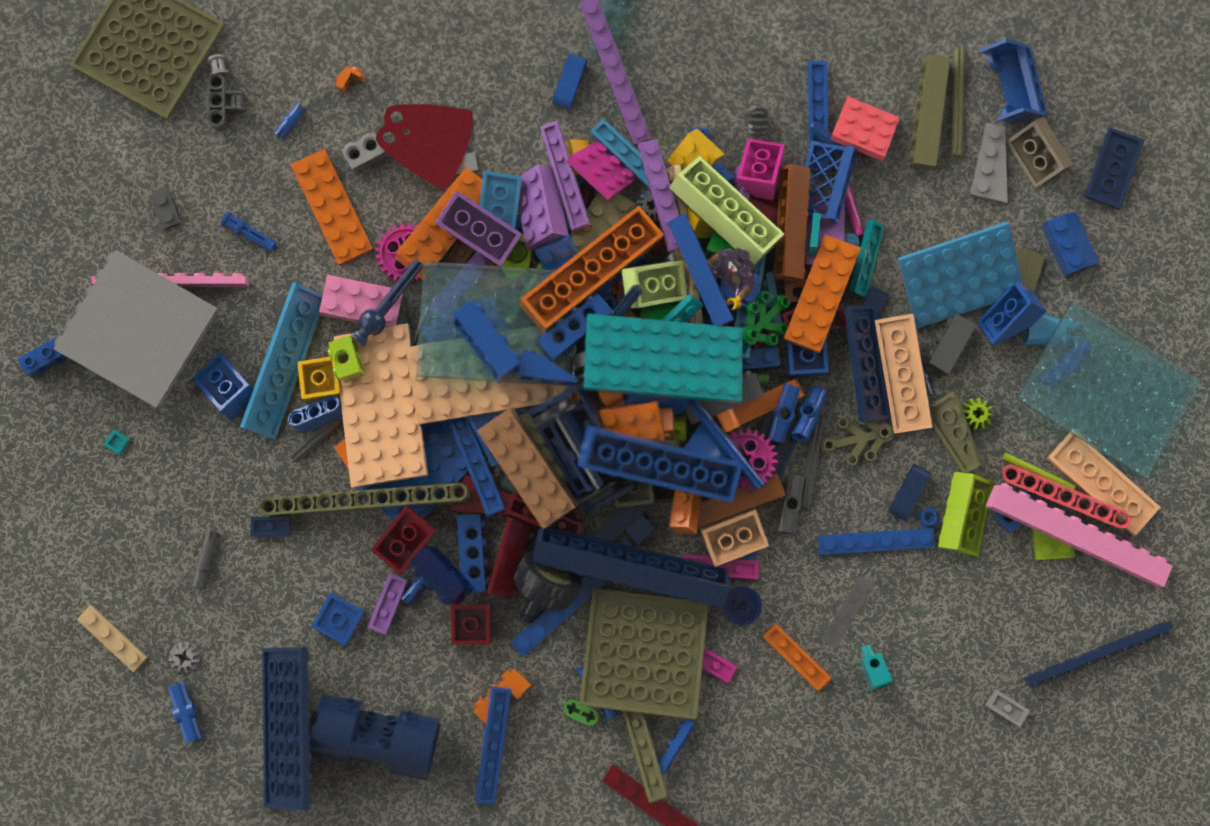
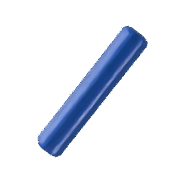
M814 121L809 126V131L824 143L844 146L830 140L832 133L817 121ZM836 151L839 155L842 156V151Z

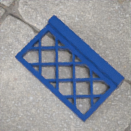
M817 141L811 142L805 167L810 168L817 163L821 171L812 177L810 175V182H813L816 189L809 193V197L819 192L823 200L813 205L809 199L808 202L811 207L807 211L808 217H813V212L810 211L814 210L815 213H818L815 208L826 203L828 207L826 215L820 214L821 219L838 224L857 156L854 146L847 145V147ZM815 147L823 148L826 153L816 159L814 156ZM835 151H842V158L834 162L830 154ZM828 156L832 164L822 169L819 161ZM835 167L838 171L837 176L829 180L825 172ZM824 174L828 182L818 187L814 179ZM830 185L833 189L832 194L824 198L820 190Z

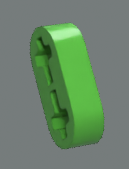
M573 699L568 700L564 704V713L568 717L589 726L597 723L599 715L594 708L579 706V701ZM575 703V707L581 710L580 713H568L567 705ZM590 711H593V716L596 718L595 720H590V722L586 721L587 717L581 715L582 712L589 714Z

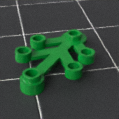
M762 291L757 295L758 303L751 302L747 304V326L742 331V341L748 345H754L759 341L766 343L768 346H773L778 343L777 335H764L759 332L762 329L777 332L779 335L786 334L788 329L786 323L775 324L769 321L779 311L786 310L790 305V300L785 295L775 296L772 300L773 307L766 313V303L770 301V294L768 291ZM755 313H758V320L755 324Z

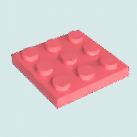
M848 96L830 140L846 147L847 145L854 146L856 151L883 161L900 117Z

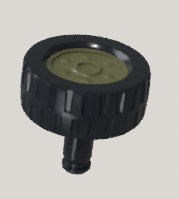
M534 551L525 554L514 575L516 587L528 598L523 612L520 614V619L527 624L534 622V618L538 615L541 607L552 610H564L570 607L582 586L581 577L575 572L559 571L554 567H542L533 563Z

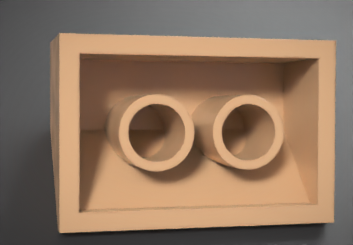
M754 508L699 528L714 567L769 546L757 511Z

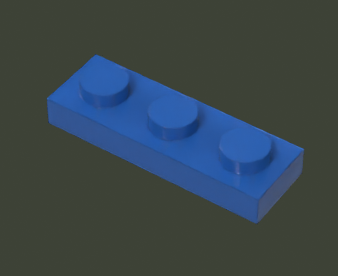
M687 719L680 723L677 729L680 732L676 738L672 737L667 745L669 750L666 755L662 754L658 759L662 773L666 774L697 724L694 721Z

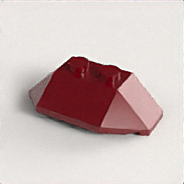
M519 492L513 493L505 513L539 528V522ZM574 508L551 524L550 527L580 534L584 523L577 509Z

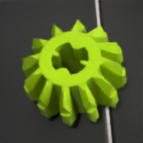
M976 398L975 401L969 399V404L964 403L962 405L965 409L963 412L968 421V426L970 427L973 424V430H977L978 426L982 430L985 428V424H991L988 418H992L994 415L988 413V411L992 410V406L986 407L988 401L985 400L981 404L980 398ZM978 410L977 413L980 412V416L977 418L975 417L976 415H973V412Z

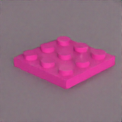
M598 141L571 155L567 160L607 200L618 195L637 181L633 172L620 163V160L613 156Z

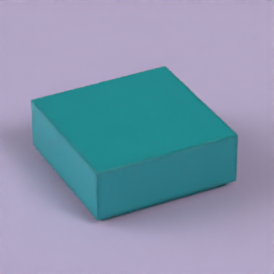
M114 429L103 445L121 456L131 439Z

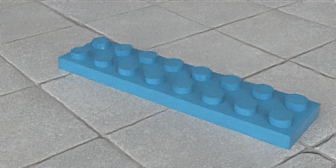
M292 282L242 419L241 428L276 440L299 376L298 362L305 360L320 318L319 311L323 294Z

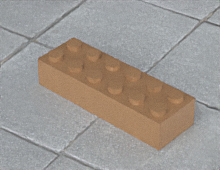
M514 408L507 409L477 430L543 529L579 506V504H574L575 497Z

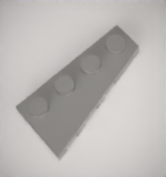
M986 123L969 196L1002 204L1008 203L1005 127Z

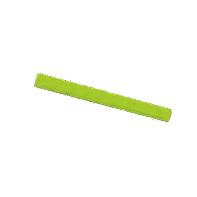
M1006 452L1003 455L1002 459L1013 465L1072 489L1076 487V485Z

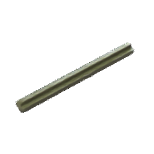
M956 48L954 50L953 157H961L963 154L964 48Z

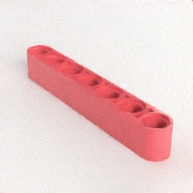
M1013 464L1006 465L1002 470V476L1006 482L1118 528H1126L1131 523V516L1124 509ZM1007 470H1016V476L1011 479L1006 477ZM1026 477H1033L1035 479L1034 484L1031 486L1025 485L1024 480ZM1045 484L1053 486V490L1050 493L1042 491ZM1065 491L1071 493V498L1067 501L1061 499V494ZM1082 499H1088L1089 506L1081 508L1079 507V502ZM1102 506L1108 509L1107 514L1104 516L1098 515V509ZM1119 514H1125L1126 520L1123 523H1117L1116 517Z

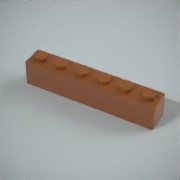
M792 163L780 168L777 227L784 235L776 244L774 279L788 282L804 279L807 211L811 179L810 168Z
M770 472L773 478L769 479L766 477L767 485L764 484L760 487L761 489H755L753 486V491H751L749 487H746L745 492H743L742 486L735 491L733 503L707 497V500L701 501L697 529L785 496L778 474ZM670 509V510H671V513L668 514L670 521H671L672 509Z

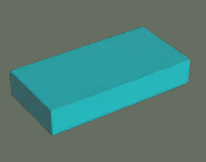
M814 212L811 221L808 255L812 256L816 255L818 248L820 213Z

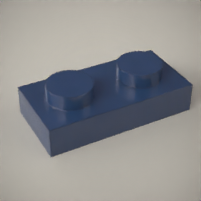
M251 517L250 536H291V517Z

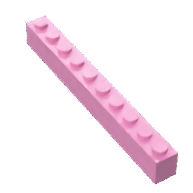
M1002 483V485H995L985 507L1156 587L1165 586L1173 567L1166 563L1167 559L1160 556L1153 557L1149 555L1150 551L1143 548L1136 549L1132 547L1133 543L1126 540L1119 541L1115 539L1116 535L1109 532L1102 533L1098 531L1099 528L1092 524L1085 525L1081 523L1082 520L1075 516L1068 517L1064 515L1065 512L1058 508L1051 509L1047 507L1046 502L1041 500L1034 501L1030 499V495L1021 491L1017 493L1012 490L1013 487Z

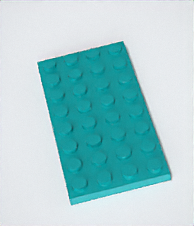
M587 314L583 390L740 404L742 401L743 328Z

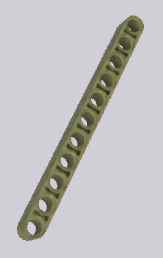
M462 483L271 497L263 499L259 508L264 515L283 517L404 508L406 505L408 507L456 504L467 502L471 497V491ZM463 488L465 493L461 498H458L456 495L457 491ZM445 490L444 498L438 499V492ZM425 491V492H426V497H425V499L422 500V501H419V498H418L419 494H420L421 492ZM402 493L407 494V499L404 502L399 500ZM384 494H387L388 500L382 504L380 499ZM364 496L369 498L366 505H362L361 502ZM349 497L350 502L344 507L343 500ZM330 499V506L325 508V500ZM308 500H311L312 505L306 510L305 504ZM292 501L293 507L287 511L286 506ZM273 503L274 509L268 512L269 504Z

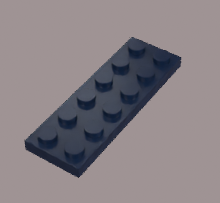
M875 305L844 307L860 422L890 419L889 401L875 320H877Z

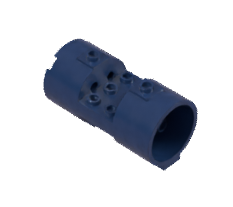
M323 694L316 711L317 716L311 732L309 749L312 757L350 764L353 757L388 764L389 773L428 781L437 746L441 718L422 715L409 710H401L397 718L393 715L364 711V702L353 698Z

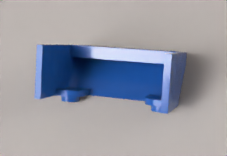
M1003 39L979 49L981 54L989 56V66L999 71L1007 105L1003 106L1001 116L996 118L998 122L1011 124L1039 118L1047 114L1033 53L1027 44Z

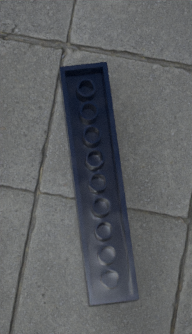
M541 525L539 526L533 553V563L539 566L554 567L559 571H571L580 576H592L597 580H609L618 585H630L636 589L651 590L656 594L664 593L674 598H685L694 603L702 602L712 607L724 608L730 590L729 572L726 568L714 567L713 565L550 526L544 529Z

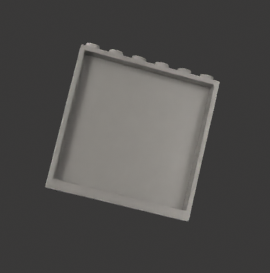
M115 250L114 253L111 252L106 259L107 264L104 269L98 271L95 277L97 280L94 285H90L86 290L84 301L79 302L76 306L74 317L66 322L64 326L66 330L62 336L59 335L56 338L54 350L153 407L160 409L219 310Z

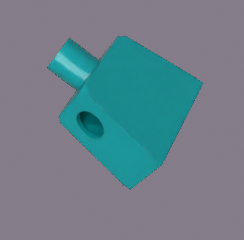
M871 644L861 647L864 658L860 661V665L870 691L873 692L889 686L893 680L880 652L875 654ZM870 663L876 664L877 668L871 667Z

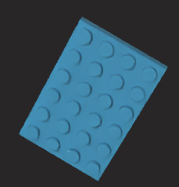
M1008 222L897 258L911 314H914L916 329L948 319L949 316L954 317L956 313L960 315L993 304L1015 281L1023 284L1011 228Z

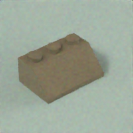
M1044 117L1033 121L1006 140L1009 148L1035 188L1060 175L1074 165Z

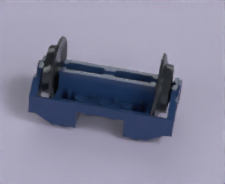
M578 382L556 396L533 407L528 413L535 423L531 430L538 428L578 499L574 501V504L581 503L586 513H589L612 502V499L615 500L638 486L639 483L637 480L627 478L628 483L621 487L619 481L623 477L582 468L577 464L587 425L604 429L598 419L600 409L587 390H583L584 387L581 382ZM574 392H577L581 400L572 402L569 397L559 402Z

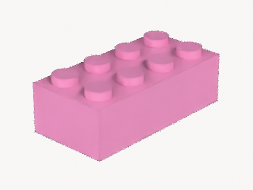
M327 275L319 311L320 316L359 323L361 314L368 309L375 310L391 288ZM403 293L384 316L386 320L385 327L397 325Z

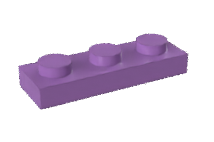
M389 573L368 625L369 629L387 635L408 580Z

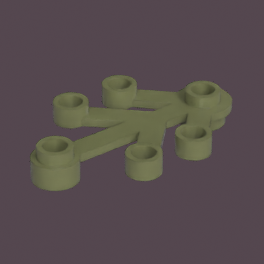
M857 414L855 417L856 423L864 424L874 431L865 433L849 423L846 417H840L837 420V426L855 436L838 440L826 438L821 442L820 449L823 453L830 454L838 447L857 443L852 453L846 457V463L849 466H854L857 464L858 456L869 440L876 439L871 449L864 454L865 460L872 462L876 459V453L882 443L889 442L893 438L894 431L890 425L885 423L878 425L873 421L860 422L858 420L859 414ZM841 419L846 421L845 426L840 425L839 421ZM886 430L888 432V435L883 436L881 434V431ZM826 442H830L832 444L831 449L826 448ZM869 452L873 453V459L867 457ZM849 457H854L855 462L850 463L848 460Z

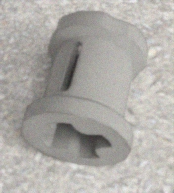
M215 54L208 57V62L211 63L213 71L211 75L218 73L225 77L229 74L225 68V56L223 54Z

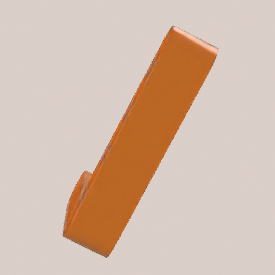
M797 378L786 383L801 388ZM783 385L765 392L761 397L713 416L714 421L726 433L773 411L778 404ZM802 388L800 389L798 399L805 396Z

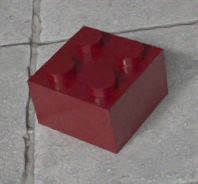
M492 604L451 605V645L493 643Z

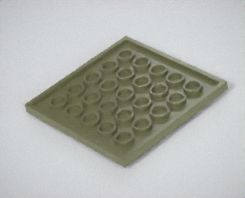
M109 0L69 65L164 119L169 120L226 25L183 0Z
M593 588L579 706L696 720L708 604L702 602L694 603L686 599Z

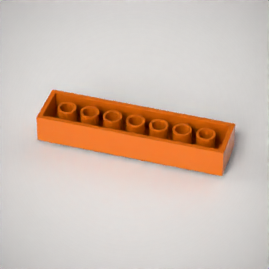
M638 206L524 295L518 305L538 329L544 333L551 329L558 320L566 317L573 308L580 306L588 296L595 294L622 272L621 269L629 267L658 244L664 234L643 209Z

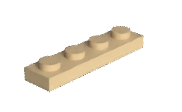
M90 605L77 619L132 672H135L148 658L93 605Z

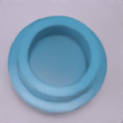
M847 233L844 235V242L859 246V238L855 234Z

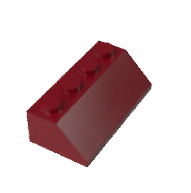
M508 517L487 594L508 600L516 597L518 588L514 582V575L521 560L529 552L526 546L528 540L532 541L535 531L531 529V524Z

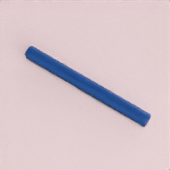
M689 399L687 403L730 458L743 464L741 471L754 488L759 489L763 486L764 482L702 404L698 400Z

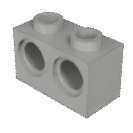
M375 132L364 134L360 140L355 143H347L341 150L354 174L387 157L386 152L376 141ZM368 145H377L374 150H367ZM355 152L360 154L357 159L350 158Z

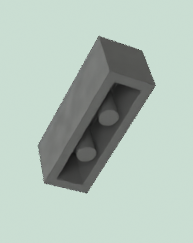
M957 313L954 317L949 316L944 324L946 330L943 334L940 333L935 340L937 346L934 350L931 349L926 356L928 360L926 366L944 376H947L952 370L976 327V324Z

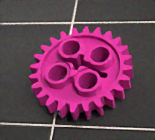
M410 222L407 227H404L403 223H401L400 228H397L394 224V230L391 231L387 228L388 235L381 234L383 241H377L378 245L381 246L375 248V251L380 253L375 258L376 260H381L377 265L378 267H383L381 269L382 273L388 272V279L394 276V282L398 281L407 268H396L399 263L394 258L396 252H390L389 248L392 245H397L400 248L399 239L401 238L405 242L418 224L414 228H412ZM416 275L415 279L419 282V277Z
M749 428L745 434L742 429L739 430V435L732 431L733 437H727L736 444L735 447L739 452L738 445L742 446L747 459H749L750 466L764 484L767 485L766 477L772 479L773 476L770 472H776V468L772 465L778 464V461L773 459L777 457V453L772 452L775 446H768L771 443V439L764 441V433L759 437L758 430L751 434ZM752 443L756 445V449L754 451L746 450V446L748 444ZM756 461H763L765 463L760 469L754 467ZM746 476L739 477L736 490L739 486H742L743 492H745L746 487L753 491V485Z

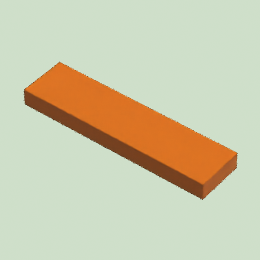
M776 623L762 636L817 692L832 679Z

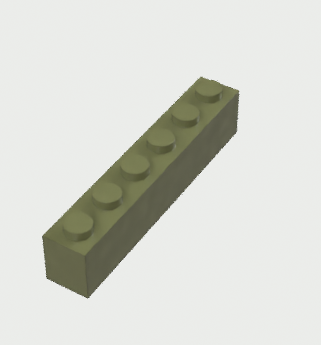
M928 54L925 60L921 62L920 71L923 72V76L918 82V89H921L920 96L916 98L915 107H918V114H915L913 119V125H916V129L911 135L913 150H910L908 161L911 162V168L933 171L936 167L950 57Z

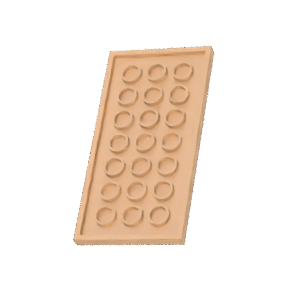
M406 323L385 327L380 334L368 336L366 347L357 342L366 375L347 382L339 380L349 476L352 488L428 476L422 424L418 425L405 350V347H412L410 325ZM351 334L334 336V340L349 336ZM348 355L343 357L342 364L348 361Z
M538 327L498 333L505 336L509 343L507 346L511 351L515 350L519 357L521 352L525 353V351L530 350L548 359L537 347L538 337L542 334ZM561 335L553 337L555 342L562 343ZM464 338L405 347L418 425L506 411L509 408L518 409L537 406L570 387L517 380L518 372L498 385ZM563 354L553 363L567 372L565 356ZM569 395V396H567L566 398L560 400L559 402H561V401H563V400H565V399H567V398H569V397H570V399L572 400V396Z

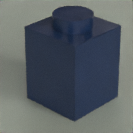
M641 515L625 532L639 545L655 530L653 527L655 523L648 515L646 517Z

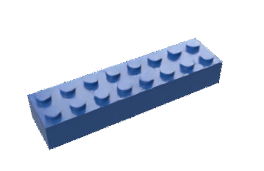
M587 425L577 463L582 468L732 503L743 465L735 460Z

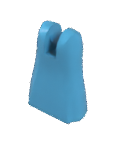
M1044 313L1033 326L1024 330L1023 345H1076L1078 337L1067 335V331H1079V325L1075 322Z

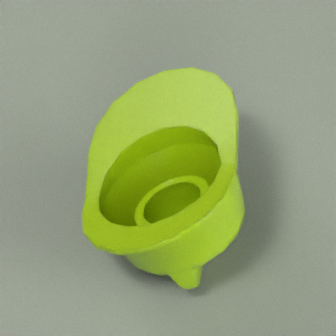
M523 234L514 245L512 253H509L501 265L504 274L508 277H520L529 268L532 250L526 249Z

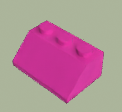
M747 139L737 175V182L755 198L774 200L780 177V168L784 161L785 144Z

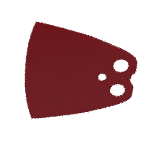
M398 104L388 107L383 116L385 120L384 126L378 130L376 135V141L379 146L405 168L438 188L445 190L456 175L465 155L472 129L473 111L431 104ZM393 112H400L403 116L402 121L398 123L393 122L391 114ZM404 129L410 131L408 135L403 134ZM386 132L393 133L395 135L394 142H385L383 135Z

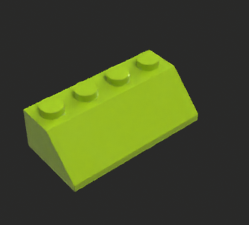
M954 472L938 547L979 557L989 508L985 506L993 490L994 482L975 474Z

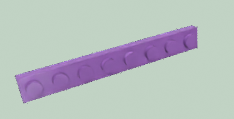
M599 0L579 2L633 144L636 145L651 139Z

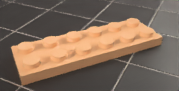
M914 314L875 320L894 434L932 428L933 424Z
M1074 429L1069 432L1047 457L1053 465L1087 495L1127 511L1131 516V523L1125 529L1133 536H1136L1161 508ZM1102 506V508H1103L1106 512H1108L1107 507ZM1119 514L1116 517L1118 523H1123L1126 520L1125 514Z

